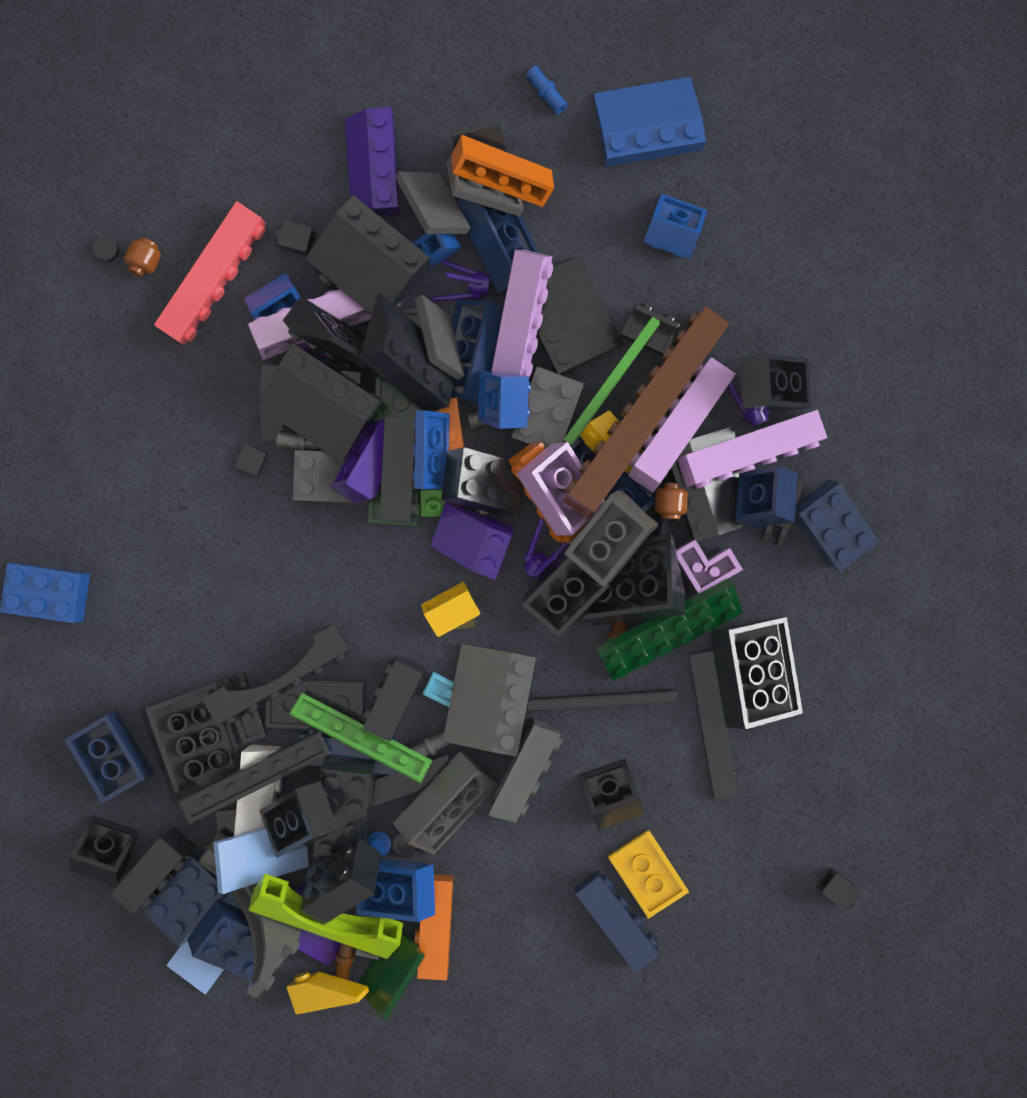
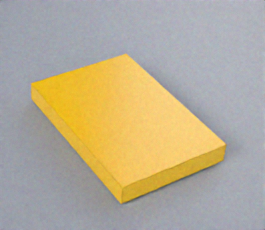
M649 829L608 855L609 860L648 919L689 893V890Z

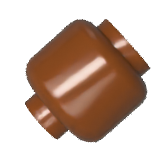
M146 238L131 241L124 255V262L129 267L128 271L139 277H142L143 274H153L161 259L158 245Z
M664 483V488H658L655 491V512L660 514V518L680 519L681 515L687 512L688 492L685 489L679 488V483Z

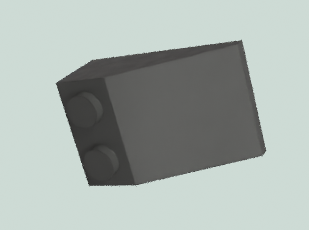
M295 450L293 500L353 503L330 488L343 463L327 452ZM369 500L356 503L369 504Z

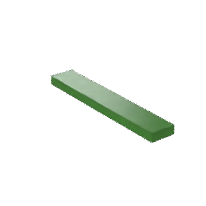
M654 317L650 319L563 441L568 442L569 445L575 442L660 324L659 320Z
M301 693L289 713L291 717L421 784L432 764L431 759L394 740L389 742L364 730L363 724L304 693Z

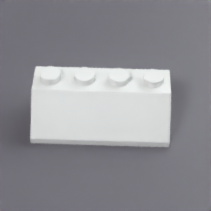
M251 744L241 752L240 769L280 750L281 746ZM282 778L237 800L234 836L265 827L259 810L277 800V793H280L282 789Z

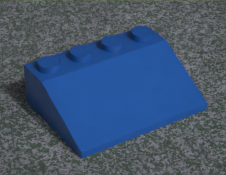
M691 77L593 94L605 167L702 151L704 148L706 137L703 119Z

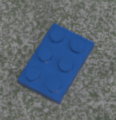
M416 411V418L414 420L416 434L413 447L415 456V469L413 471L414 489H443L447 451H449V413Z

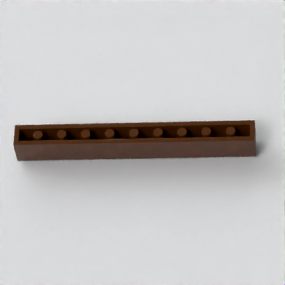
M705 306L700 314L695 311L687 322L691 327L688 331L682 329L674 340L677 346L674 349L669 347L662 356L661 360L664 361V364L661 368L656 365L648 376L651 379L650 383L647 386L643 383L634 396L638 398L634 405L629 402L621 412V415L624 416L623 420L620 423L615 421L608 430L607 434L610 435V438L607 442L600 441L593 451L596 457L592 462L587 459L578 471L582 474L580 479L576 481L573 478L564 490L568 495L563 502L586 519H589L597 510L730 324L707 306Z

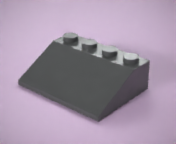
M461 644L443 742L517 757L536 658Z

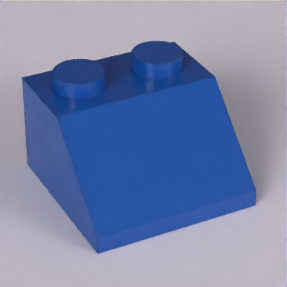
M661 193L644 243L656 249L669 251L677 257L690 259L700 236L707 210Z
M284 273L244 299L250 313L257 319L273 315L283 308H292L301 294L287 273Z
M479 371L478 421L499 429L526 428L527 420L530 416L528 407V395L531 389L529 376L517 373Z

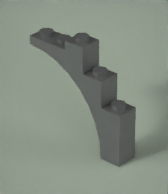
M219 832L209 842L198 862L216 877L213 842L227 838ZM258 883L231 891L248 921L253 939V974L247 994L254 998H257L263 990L267 992L275 979L272 976L274 970L278 969L289 954H295L301 943L298 938L302 931L300 928L248 911L253 890Z

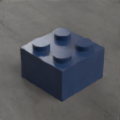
M780 466L739 473L735 521L754 528L794 523L798 474Z

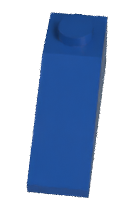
M424 234L413 242L416 247L429 256L430 268L446 260L462 248L455 234Z

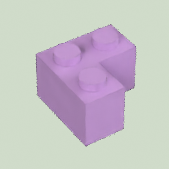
M691 539L676 548L679 567L695 594H699L743 570L730 548H724L709 558H706L696 540Z

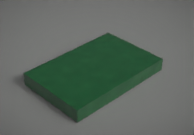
M403 929L398 948L387 959L379 957V960L373 959L359 984L368 986L369 992L364 998L382 1019H388L425 957V954Z

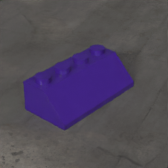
M391 107L364 109L345 119L350 198L354 195L378 216L401 214L399 184L396 180L398 169Z

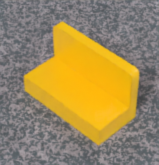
M464 581L421 604L424 616L438 637L480 615V611Z

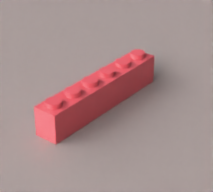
M236 201L154 325L184 345L187 341L191 342L197 334L196 328L201 321L204 322L211 313L209 308L213 302L219 301L225 291L223 287L227 281H232L237 275V266L241 260L245 261L250 256L252 251L251 245L255 239L259 240L264 235L266 230L264 227L265 221Z

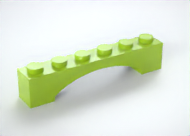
M264 874L253 890L248 911L386 959L400 945L403 923L399 921L342 913L322 925L300 911L303 900L302 896L288 886V881Z

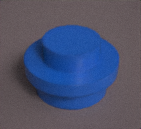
M376 831L368 837L367 844L381 852V856H383L391 848V838L383 831Z

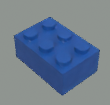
M7 563L0 612L69 623L83 622L90 573L25 563Z
M380 859L375 893L357 904V915L419 922L434 916V865Z

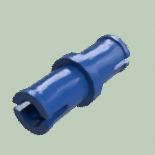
M538 66L532 67L525 77L536 88L540 99H545L556 115L561 114L567 108L568 102L555 89L556 85L554 82L549 81Z

